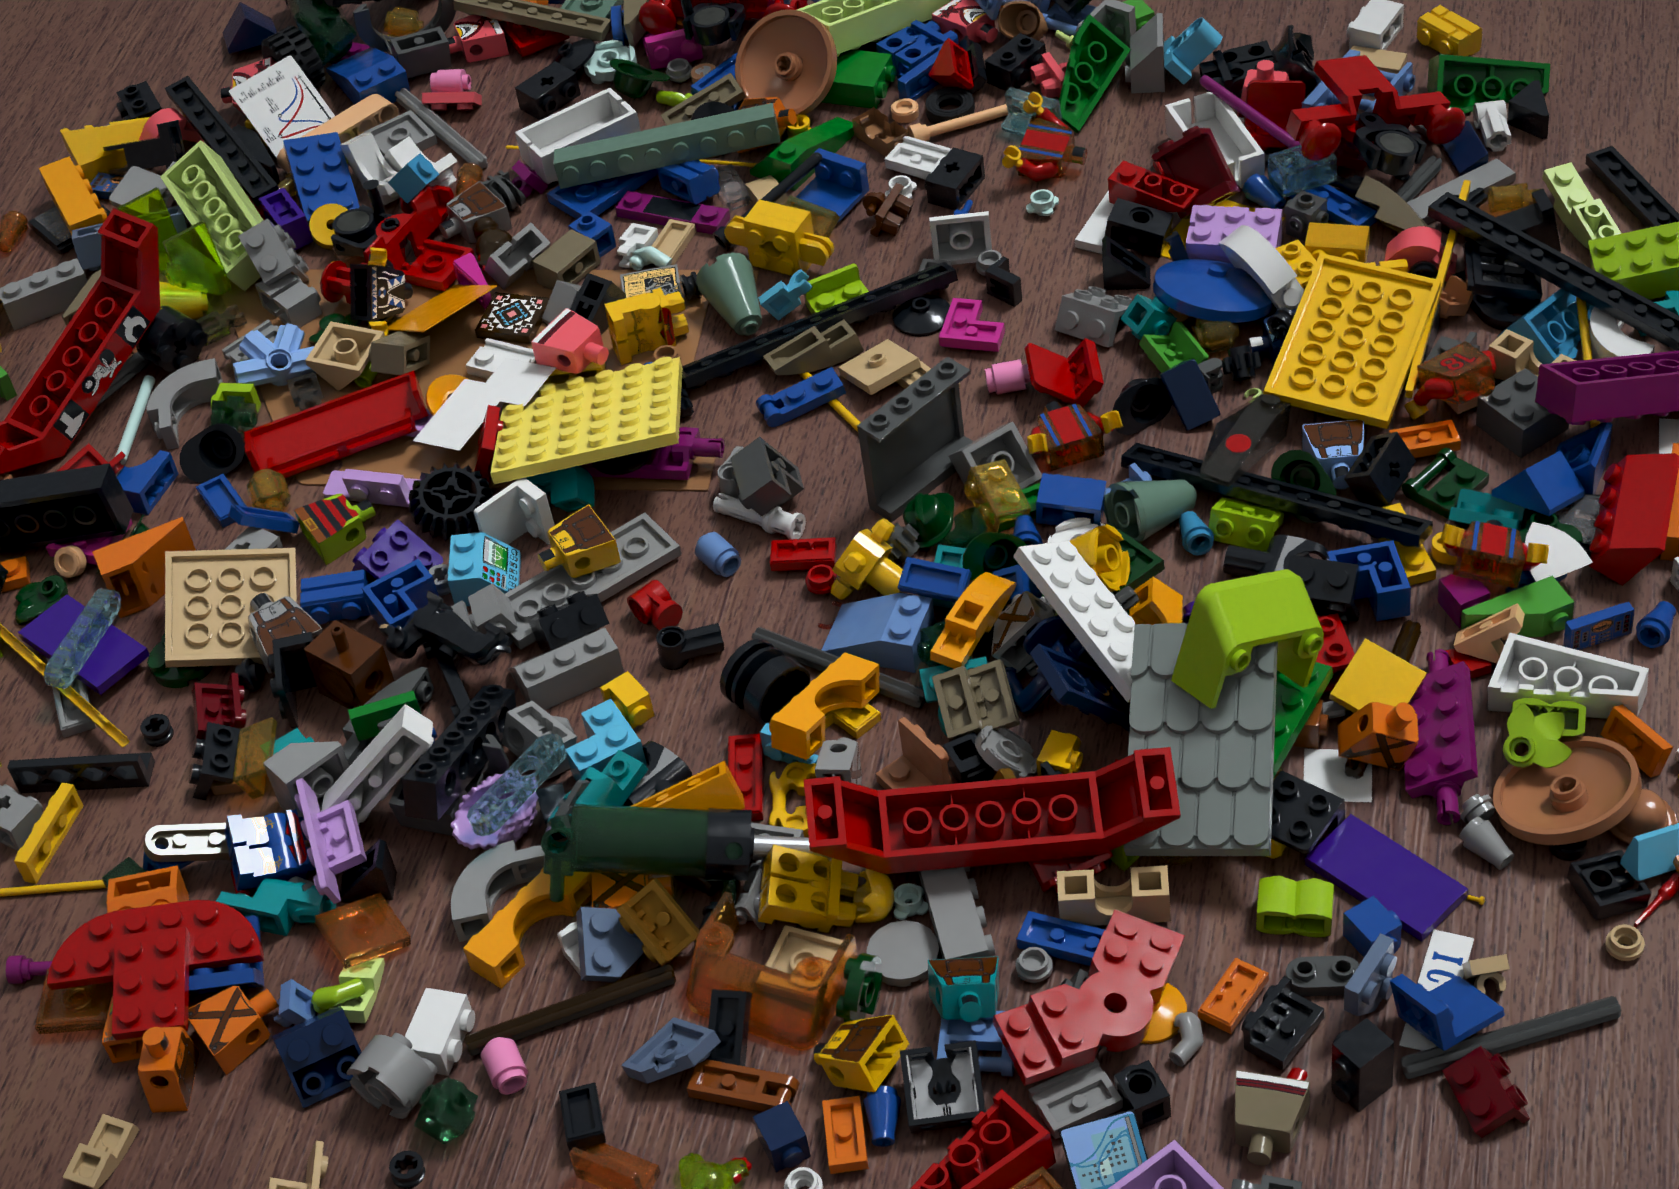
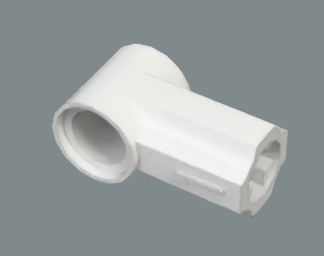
M1505 101L1474 103V125L1476 129H1481L1486 147L1491 148L1493 152L1503 151L1507 145L1511 144V133L1507 124Z

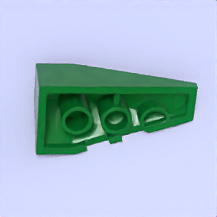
M1090 14L1086 16L1073 37L1056 116L1076 133L1081 130L1131 50Z
M1439 54L1429 59L1427 89L1428 93L1441 91L1451 102L1449 108H1460L1465 114L1473 112L1474 103L1504 100L1505 103H1509V100L1535 80L1540 81L1543 94L1548 93L1550 64Z
M836 117L785 140L752 167L750 175L758 178L771 175L780 183L818 148L836 153L854 136L853 123ZM815 168L812 169L806 176H804L798 183H796L790 190L796 191L811 175L815 173Z

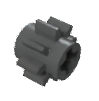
M896 523L894 524V532L890 539L885 541L893 547L887 558L892 562L895 559H899L904 563L907 557H911L919 549L920 545L916 542L919 533L909 523L905 527H901Z

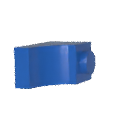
M160 450L153 458L143 464L134 467L124 466L116 477L134 509L133 512L149 515L179 473L171 453Z

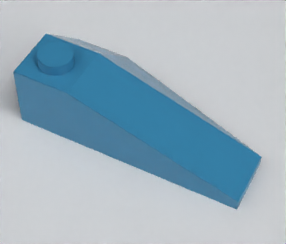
M1560 288L1507 329L1534 341V355L1542 364L1552 363L1560 354L1574 359L1578 352V349H1576L1577 344L1581 340L1576 296ZM1586 302L1589 321L1594 306Z

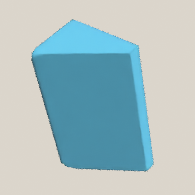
M1679 823L1633 837L1620 864L1635 880L1642 881L1676 870L1673 861L1679 855Z

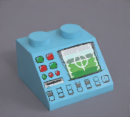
M483 532L451 535L448 584L454 604L463 600L466 606H470L468 597L492 583L504 594L520 585V550Z

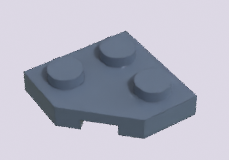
M580 907L576 912L581 980L616 982L644 953L642 950V945L644 944L635 933L632 935L623 928L619 921L620 914L616 909Z
M1381 933L1379 934L1344 988V1011L1355 1016H1361L1374 1012L1382 999L1388 1000L1392 995L1390 980L1393 979V970L1397 963V957L1393 955V938Z
M673 1017L621 1066L628 1077L648 1084L703 1062L710 1056L711 1050L721 1041L714 1030Z

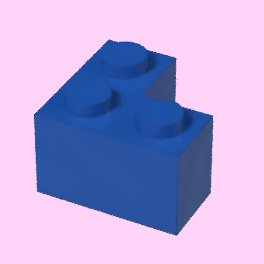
M1393 540L1327 552V560L1359 565L1360 571L1354 600L1368 597L1376 621L1410 616L1411 586Z
M419 559L362 587L369 612L379 626L389 624L395 627L399 625L403 628L413 611L423 608L428 604L426 598L428 591L439 596L433 576Z

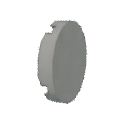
M986 726L980 731L975 739V747L983 760L995 771L1011 768L1016 778L1034 777L1036 775L1037 758L1034 759L1031 755L1034 750L1023 738L1006 728H1000L996 731L993 730V726Z
M907 920L891 922L879 928L870 938L866 949L867 954L879 956L882 964L875 963V972L882 973V982L897 987L912 986L911 982H916L919 979L922 982L928 979V960L940 959L937 937L931 929L919 922Z

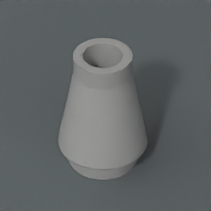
M1476 817L1463 828L1459 835V838L1464 842L1463 847L1490 862L1498 870L1505 868L1515 856L1489 820L1484 821L1481 817Z

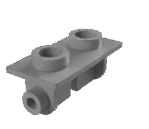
M763 857L762 860H757L756 863L750 866L748 881H745L743 889L748 893H740L737 903L732 909L733 920L736 923L743 925L747 921H753L760 930H763L766 924L758 922L760 893L762 891V868L766 857Z

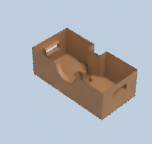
M874 107L852 119L854 135L885 157L898 143L903 142L904 136H909L908 130L895 121L889 123L888 117Z

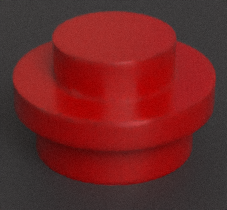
M815 565L808 571L805 579L806 587L814 594L829 593L833 583L838 578L837 574L828 565Z

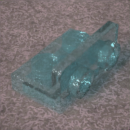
M1010 87L1005 93L1008 116L1001 124L1002 130L1024 136L1027 129L1053 134L1050 130L1028 126L1029 124L1045 125L1036 118V113L1028 114L1023 110V103L1029 100L1030 92ZM1042 96L1043 103L1041 107H1047L1062 121L1059 100Z

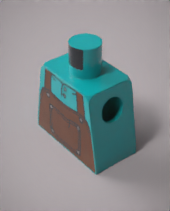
M998 956L928 960L929 997L942 1019H963L966 1022H975L979 1018H990L996 1015L999 998Z

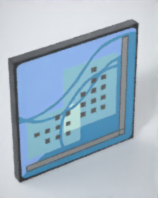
M1134 1109L1058 1129L1074 1189H1108L1148 1160Z

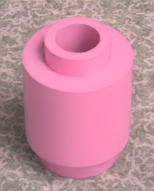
M464 69L438 70L437 73H431L430 76L431 92H467L471 90V77L469 74H466Z
M1021 359L992 364V368L984 369L989 393L996 392L999 395L1026 390L1025 383L1031 382L1028 365H1022Z
M503 1037L490 1040L482 1050L480 1057L493 1087L499 1089V1092L504 1095L520 1091L527 1084L526 1076L528 1071L515 1041Z

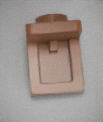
M1457 276L1449 277L1444 290L1441 292L1438 303L1441 305V318L1447 319L1448 316L1466 315L1475 295L1472 294V291H1467L1466 281Z

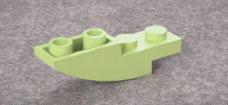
M1572 162L1544 170L1542 179L1555 199L1553 207L1556 213L1583 246L1589 249V240L1622 234L1601 199H1593Z

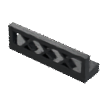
M151 752L9 760L7 768L20 794L56 792L61 783L73 784L76 791L149 787L155 759Z

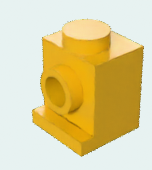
M628 671L600 687L603 702L612 699L632 729L655 716L650 694Z
M1051 730L1036 760L1038 776H1041L1040 764L1045 761L1049 762L1054 771L1059 770L1062 774L1078 772L1083 759V753L1079 752L1081 741L1078 736Z

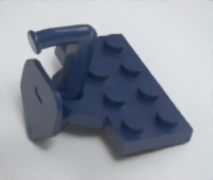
M1055 615L1040 621L1027 635L1023 643L1025 651L1032 656L1037 664L1036 671L1038 675L1024 689L1017 677V670L1013 667L1005 668L1013 700L1018 709L1023 713H1031L1051 693L1052 697L1061 705H1072L1086 715L1094 714L1108 724L1116 723L1130 732V702L1127 703L1059 615Z

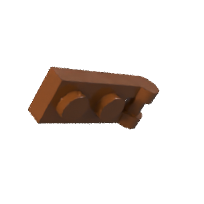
M706 1059L695 1065L687 1086V1092L691 1098L764 1112L786 1101L792 1107L790 1099L796 1095L800 1083L790 1075ZM768 1089L777 1091L776 1096L766 1094Z

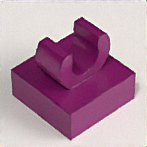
M520 160L512 167L519 175L512 180V183L526 198L531 194L533 188L542 194L548 187L536 172Z

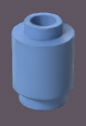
M717 532L705 534L697 541L695 548L696 557L716 575L729 577L739 569L741 558L738 551Z

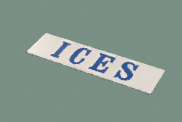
M1434 929L1418 983L1427 992H1430L1456 976L1463 978L1462 964L1466 963L1469 959L1474 938ZM1408 1023L1405 1024L1399 1046L1419 1051L1438 1047Z

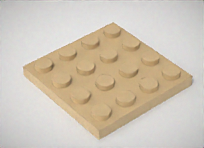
M295 548L165 551L166 667L239 665L247 658L252 659L255 663L263 664L249 631L248 616L255 612L250 602L256 595L266 593L272 602L288 596L297 603Z

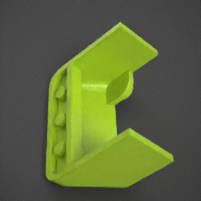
M1284 569L1211 583L1205 586L1195 599L1171 681L1210 709L1216 708L1225 676L1236 674L1247 668L1251 661V652L1254 646L1278 641L1277 670L1301 687H1308L1318 653L1324 643V633L1302 578L1291 570Z

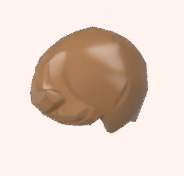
M1010 1L1004 4L999 12L998 28L1003 35L1010 39L1022 33L1039 41L1043 38V34L1048 32L1047 23L1040 9L1029 1Z

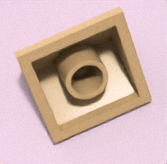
M330 321L306 358V365L336 390L340 391L361 375L369 362L368 353L371 342L385 337L383 331Z

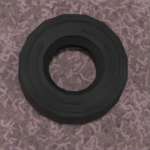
M959 87L938 89L927 97L925 103V112L932 124L973 114L975 111V101L972 94L966 89ZM949 104H956L960 106L952 110L940 109L941 107Z

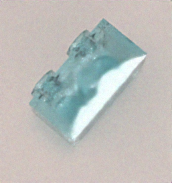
M1302 145L1270 154L1268 155V179L1283 198L1298 194L1301 190L1307 191L1337 181V157L1334 153L1323 160L1310 161L1303 156L1301 151Z

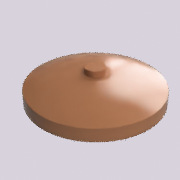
M780 10L763 17L748 31L736 57L735 78L746 96L744 99L778 97L785 109H794L796 115L808 114L823 101L833 84L837 70L835 42L822 22L805 12Z
M1576 736L1561 738L1559 741L1572 750L1571 756L1564 763L1552 768H1544L1536 764L1520 768L1509 764L1503 770L1493 790V803L1498 819L1502 826L1513 836L1541 845L1576 843L1600 835L1620 823L1632 811L1639 800L1642 790V779L1633 755L1620 744L1600 737ZM1528 751L1524 752L1520 756L1526 755Z

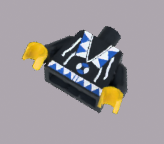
M370 247L371 253L369 254L368 265L350 264L351 320L370 321V329L383 331L385 336H387L388 324L394 319L396 314L403 313L405 310V299L412 297L413 287L409 282H405L403 271L394 269L393 263L387 259L386 249Z

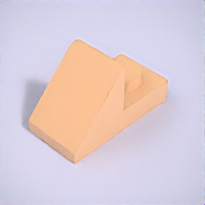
M1517 603L1456 633L1454 648L1457 652L1498 663L1504 648L1500 638L1507 640L1509 633L1518 634L1523 626L1525 614Z

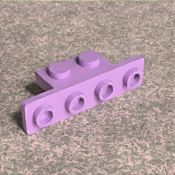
M345 469V471L334 470L330 474L323 494L325 498L336 494H343L348 501L362 502L368 499L370 503L409 507L410 490H413L412 485L414 481L419 479L404 478L400 474Z
M303 778L296 780L298 794H295V801L299 810L303 813L304 820L301 821V828L311 846L307 849V854L317 872V875L313 877L314 884L321 896L326 894L333 904L341 902L335 875L367 861L354 806L349 800H346L320 812L315 792Z

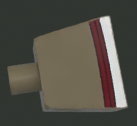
M1236 1070L1235 1143L1239 1146L1249 1147L1247 1159L1251 1163L1261 1166L1268 1165L1271 1161L1272 1151L1280 1153L1292 1151L1309 1110L1310 1082Z

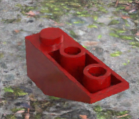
M1124 160L1108 178L1109 203L1115 204L1117 198L1166 212H1184L1199 194V189Z

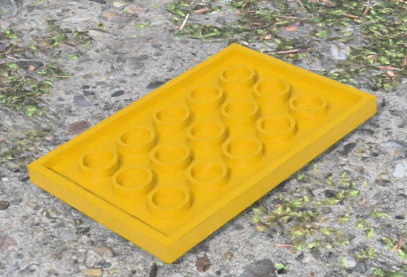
M1320 253L1264 388L1263 399L1343 419L1362 420L1364 424L1387 429L1439 294L1441 280Z

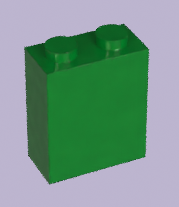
M848 50L840 53L837 57V70L833 84L822 102L863 108L874 107L877 109L881 100L886 97L890 83L894 82L896 77V67L893 66L892 55L862 50Z

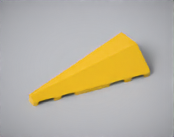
M150 117L110 122V125L100 127L86 125L84 129L78 130L64 128L60 130V133L75 166L80 164L85 178L91 183L99 172L109 174L108 170L127 165L124 148L104 151L103 147L139 141L144 125Z

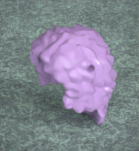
M495 773L494 776H488L477 787H472L467 795L462 796V803L459 804V810L454 813L455 819L450 824V827L453 829L452 836L457 839L458 844H463L464 847H468L471 850L478 847L488 850L508 841L514 840V842H517L524 833H527L534 817L537 816L536 803L539 797L532 790L531 783L529 781L523 782L522 778L517 774Z

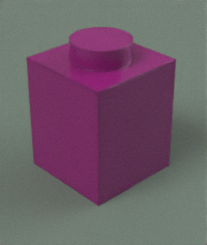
M1469 567L1439 579L1438 603L1459 628H1461L1462 610L1490 600V592Z

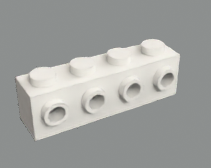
M405 704L324 794L321 811L349 800L354 806L358 824L364 822L377 803L387 797L400 778L405 777L416 760L421 755H424L432 746L434 741L432 737L433 722Z

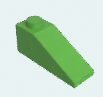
M1552 575L1462 610L1461 630L1518 603L1525 616L1523 626L1517 635L1543 637L1565 629L1566 621L1573 619L1574 601Z

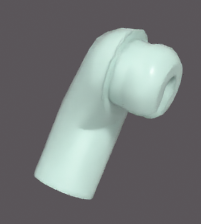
M647 246L635 250L629 259V264L634 270H642L643 266L652 263L658 267L669 266L673 259L655 247Z

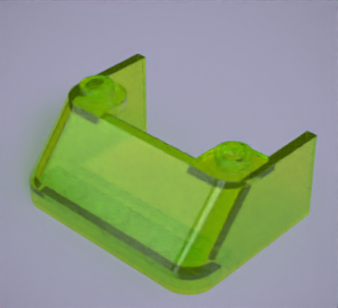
M157 187L117 207L119 211L153 223L158 228L159 272L167 278L172 286L177 285L182 289L219 296L231 291V284L206 223L203 220L177 233L160 190Z

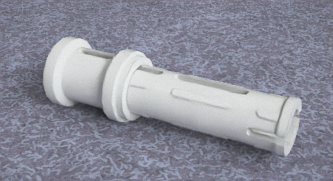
M719 493L713 502V510L715 512L762 526L765 532L770 534L777 532L786 535L789 540L799 539L805 529L806 518L802 513L791 514L784 512L779 506L760 516L753 509H746L739 498L737 499L724 493Z

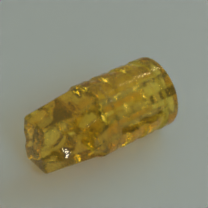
M1527 183L1498 187L1489 186V210L1491 213H1496L1497 211H1512L1529 206V202H1533L1532 192L1540 189L1528 190Z

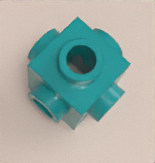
M1137 294L1120 319L1132 329L1131 333L1141 340L1143 334L1167 335L1177 318L1168 311L1170 307L1162 303L1157 297H1154L1152 300Z

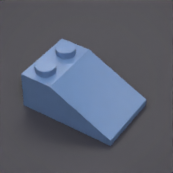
M896 593L842 604L822 651L838 657L846 652L878 663L879 667L916 673L936 626L933 599L907 593Z

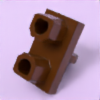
M896 182L886 199L882 192H870L865 196L863 206L866 209V214L868 216L875 215L876 220L870 230V234L878 237L883 230L896 236L902 225L903 218L893 214V212L907 218L914 204V200L902 195L903 185Z

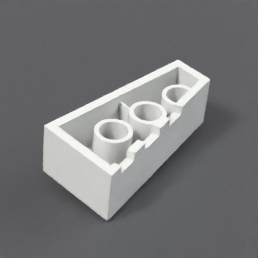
M1509 633L1488 685V711L1511 712L1513 701L1522 698H1536L1548 704L1558 701L1577 702L1586 707V717L1608 718L1614 706L1623 704L1638 717L1647 694L1649 668Z

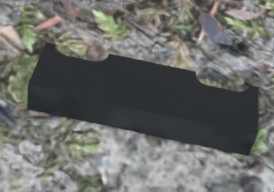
M1177 231L1172 232V235L1164 239L1166 243L1169 242L1171 248L1168 252L1172 262L1189 259Z

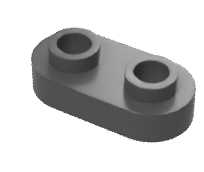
M1349 956L1299 957L1288 964L1286 977L1292 979V992L1300 996L1344 995L1345 986L1360 964Z

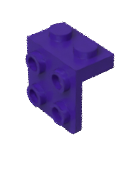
M397 519L388 529L383 527L372 540L373 544L368 549L363 547L352 560L355 564L352 571L364 569L366 575L370 573L378 580L417 559L429 570L435 565L442 564L443 558Z

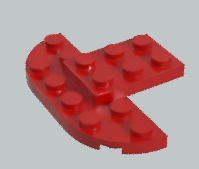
M190 900L118 910L97 916L84 923L63 942L51 963L47 985L51 990L113 982L112 1036L116 1041L143 1037L145 1031L152 1027H182L185 1031H188L189 971L200 968L226 967L237 963L264 961V952L260 939L247 918L236 909L220 902Z

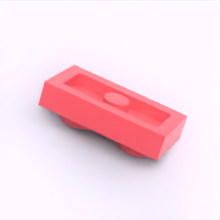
M476 92L422 93V104L431 107L432 111H447V106H457V110L471 111L473 106H482V95Z

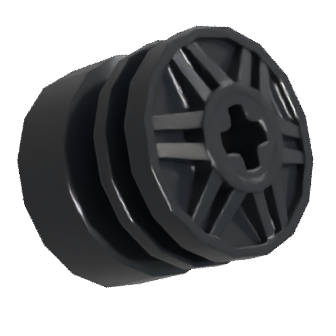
M757 638L740 646L728 659L722 670L720 690L726 699L735 703L738 708L745 710L750 717L764 726L766 723L770 724L773 715L783 709L794 696H797L804 690L811 680L810 674L802 665L792 658L785 656L781 650L775 648L767 640Z

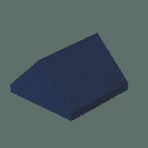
M239 2L222 33L228 52L231 54L259 46L264 39L277 33L272 18Z

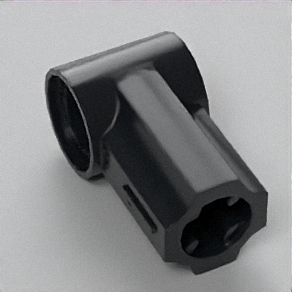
M718 623L686 631L677 626H667L662 628L656 635L660 664L668 670L683 668L688 663L689 658L724 650V642Z

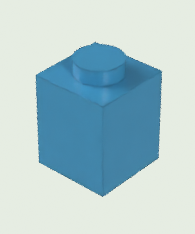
M420 153L409 161L388 184L408 204L440 174L431 162Z

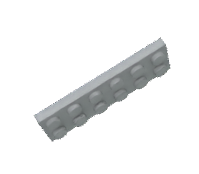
M644 512L610 532L616 540L620 563L576 578L570 577L563 566L559 565L548 571L541 572L505 593L509 597L518 627L506 635L513 640L520 650L536 641L528 621L539 616L538 610L555 604L556 607L568 603L567 597L580 591H584L586 595L597 593L600 602H603L682 555L680 545Z

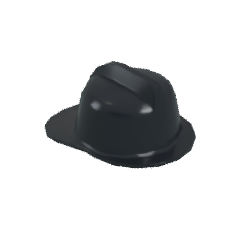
M1161 378L1134 379L1124 386L1112 410L1119 411L1123 427L1115 429L1120 434H1135L1161 421L1169 413L1173 402Z
M216 423L207 427L183 445L180 452V466L183 473L190 480L197 483H204L221 474H227L243 461L245 455L243 434L226 423Z

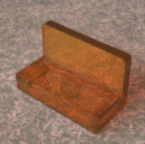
M605 1143L590 1146L586 1151L573 1147L569 1153L576 1177L604 1189H652L661 1174L659 1165Z

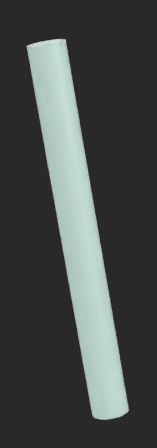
M146 375L143 378L115 455L117 456L121 451L126 455L120 462L122 465L126 464L155 383V378L150 375Z

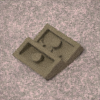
M1000 659L969 670L965 666H961L932 676L946 734L950 741L973 732L978 735L986 726H993V730L997 731L1000 728L1009 729L1020 725L1004 663Z

